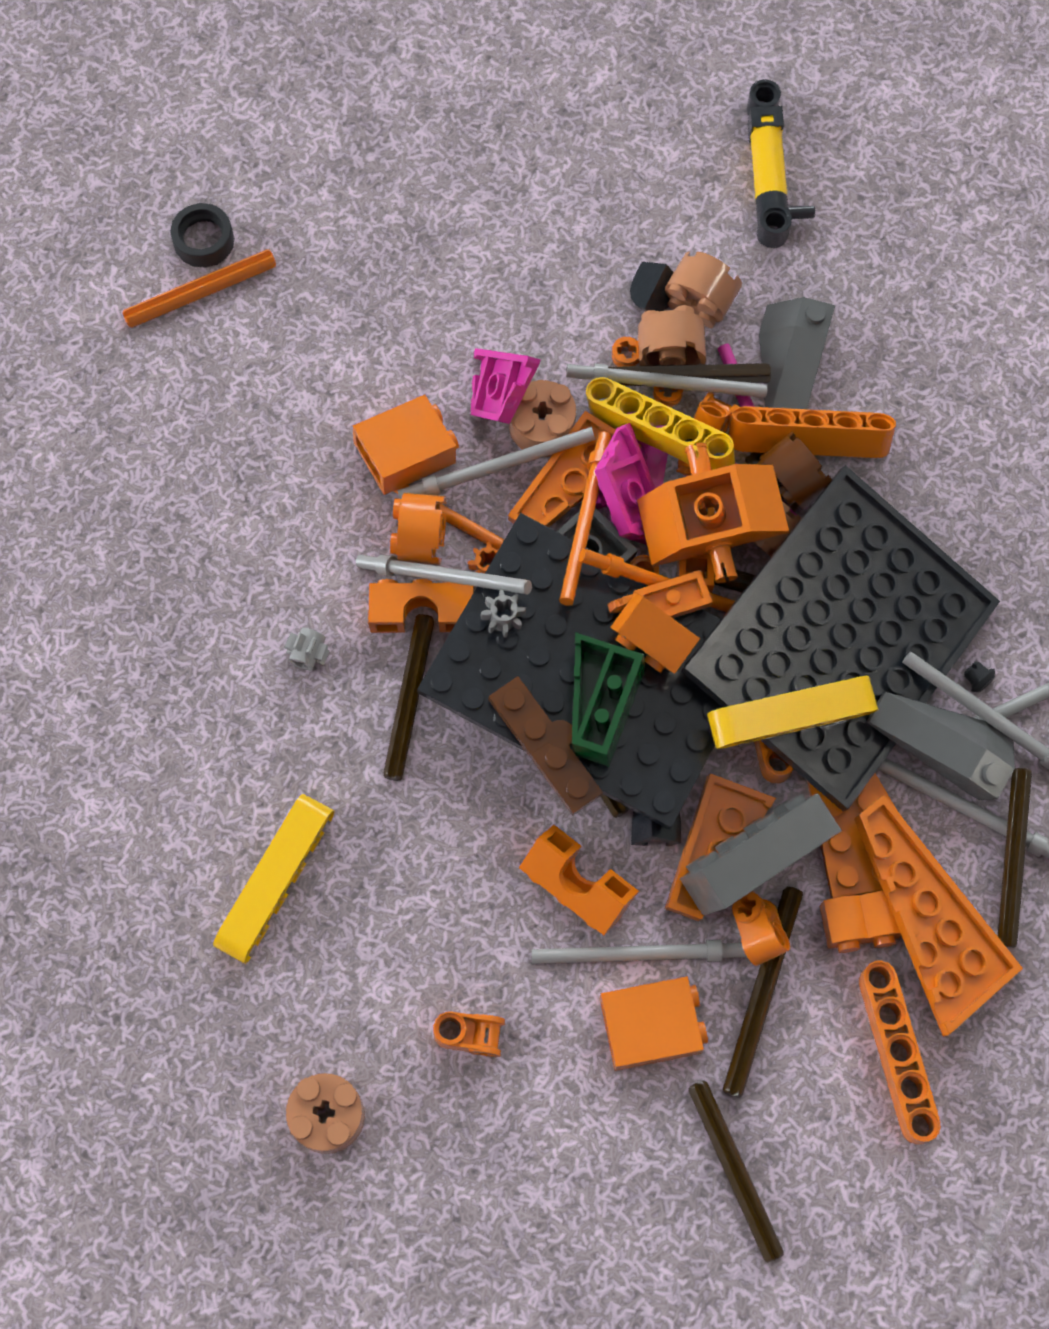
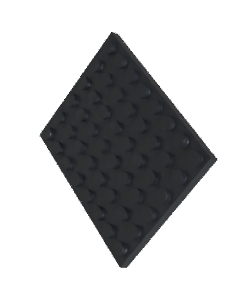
M845 465L837 472L832 481L825 487L680 671L723 708L867 675L870 678L876 703L883 692H888L926 704L937 687L902 663L906 655L910 651L946 676L1000 603V600ZM870 714L761 740L842 811L850 808L896 745L891 739L866 723Z
M520 512L485 574L531 581L532 589L529 594L504 591V594L510 597L518 594L517 606L526 607V614L522 617H516L522 623L521 629L517 630L512 627L508 630L507 637L503 636L502 631L496 629L489 633L490 620L481 619V612L490 610L485 604V598L491 597L494 600L499 596L500 590L477 587L419 685L417 693L525 751L488 700L489 695L519 676L551 722L564 720L572 725L575 632L625 648L615 640L619 634L610 628L621 612L610 613L607 605L611 601L631 595L635 590L647 587L648 585L622 576L614 578L603 574L599 568L582 563L573 604L570 606L561 604L559 599L573 540ZM507 609L504 612L497 611V616L500 618L504 614L508 616L510 614V611ZM703 609L673 618L700 638L675 674L666 668L660 673L645 662L646 669L610 767L578 757L605 796L668 830L671 829L715 746L707 713L723 708L680 671L721 620ZM635 648V652L644 654V657L647 656V654H645L639 648Z

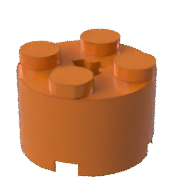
M403 493L402 499H394L393 519H397L398 529L397 533L391 534L390 554L397 555L400 561L434 565L441 564L442 558L436 557V551L439 549V546L444 547L447 512L440 510V504H446V496Z

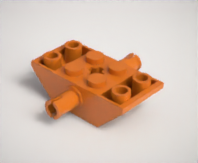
M696 443L699 454L698 458L693 444L685 448L691 476L667 481L637 499L652 567L703 554H710L715 582L725 583L724 567L729 581L738 578L731 548L790 532L773 465L733 464L712 470L707 444ZM714 507L715 515L707 517L708 508Z

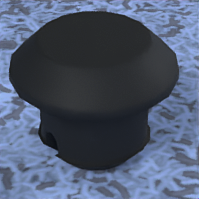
M974 662L972 666H969L964 672V677L972 684L971 691L981 692L995 679V669L991 668L988 670L980 662Z

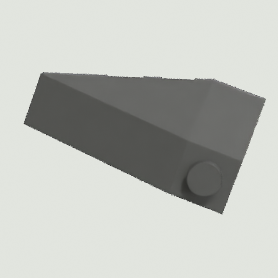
M805 297L767 305L759 331L761 363H768L771 367L770 382L763 383L767 384V394L764 398L765 407L807 409L835 305Z
M883 692L877 702L879 711L871 713L866 723L978 800L999 798L1015 769L1013 740L986 721Z

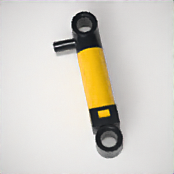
M762 79L756 81L751 86L747 103V113L749 116L748 136L752 150L758 225L756 235L758 241L763 246L778 248L784 245L788 239L792 219H813L815 217V207L813 205L788 206L782 138L784 128L783 107L779 106L781 90L775 82ZM769 226H776L779 229H772Z

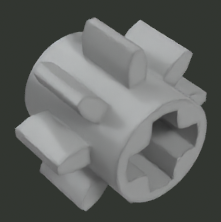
M502 589L499 591V596L494 600L491 597L485 598V604L490 610L482 611L481 619L490 620L489 633L496 629L502 631L503 636L507 637L508 630L512 627L517 630L521 629L522 623L516 617L524 616L526 614V607L517 606L518 594L510 597L505 595ZM506 609L510 611L509 616L505 614L501 618L497 616V611L504 612Z
M301 628L298 635L290 633L284 647L287 649L286 653L290 654L288 661L296 667L309 671L313 670L315 663L324 666L330 651L327 649L328 645L324 644L325 636L309 628Z

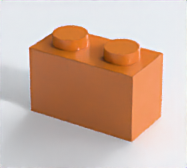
M637 593L633 595L610 627L619 634L615 639L617 642L632 651L636 647L647 654L645 662L660 673L666 668L675 674L700 640L698 636Z

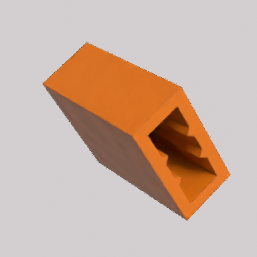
M425 394L353 425L354 444L384 495L456 463V449L459 448L458 440L452 430H446L443 425V416L436 404L431 405Z
M688 976L600 994V1003L614 1071L698 1055L704 1050L703 1044L708 1043L704 1021L698 1022L695 1011L696 1007H700L698 990L696 985L690 986Z

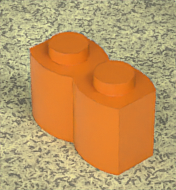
M883 891L823 900L819 906L828 949L838 948L839 953H849L859 950V944L872 942L874 948H884L895 945V939L901 937Z

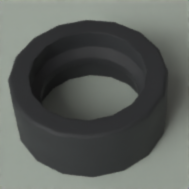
M197 203L189 205L178 212L171 224L170 234L176 254L183 262L193 267L207 268L215 266L225 260L233 250L235 238L230 219L221 208L213 204ZM207 221L219 226L222 235L218 242L211 247L195 249L187 246L184 242L185 231L195 223Z

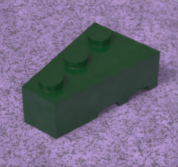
M575 632L572 746L576 756L610 767L646 669L644 654Z

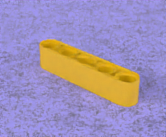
M600 377L593 379L587 385L586 396L590 414L611 427L617 429L620 426L631 423L636 439L688 463L685 448L693 444L698 458L699 454L696 443H706L712 470L735 464L734 443L732 438L726 433L611 379ZM664 425L662 428H655L656 426ZM687 439H694V441L685 442ZM716 453H724L722 456H714Z
M867 675L720 708L707 713L716 749H723L849 720L879 710L870 678Z
M301 794L221 925L214 939L213 947L244 964L249 962L251 957L248 955L254 945L258 946L270 927L267 924L273 913L277 915L288 896L285 892L291 882L295 883L307 864L304 860L310 851L314 852L325 833L322 830L328 820L330 822L333 820L335 810L305 794Z

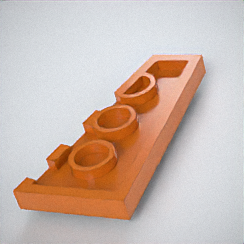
M585 411L568 434L592 427L596 440L554 453L510 511L508 520L514 524L521 512L537 522L550 527L583 500L590 471L587 467L590 453L595 450L598 433L606 431L613 436L616 429Z
M711 773L707 776L665 905L666 910L696 921H700L704 915H702L679 879L689 872L686 866L697 858L715 851V847L726 839L744 832L743 828L761 817L763 818L776 800L775 797Z

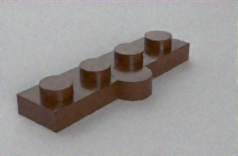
M519 676L489 695L488 700L572 816L602 796V790L570 748L572 745V725L564 720L551 722Z

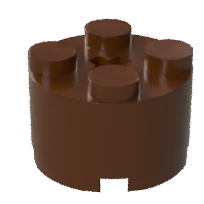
M790 432L759 457L761 461L757 463L760 465H773L777 483L781 486L779 488L780 494L794 513L799 509L803 511L811 505L832 481L829 474L826 476L821 471L822 465L798 437L796 438L793 432Z

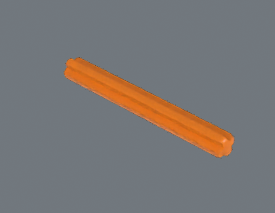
M266 249L126 308L122 311L123 317L127 325L133 328L275 268V258L272 252Z

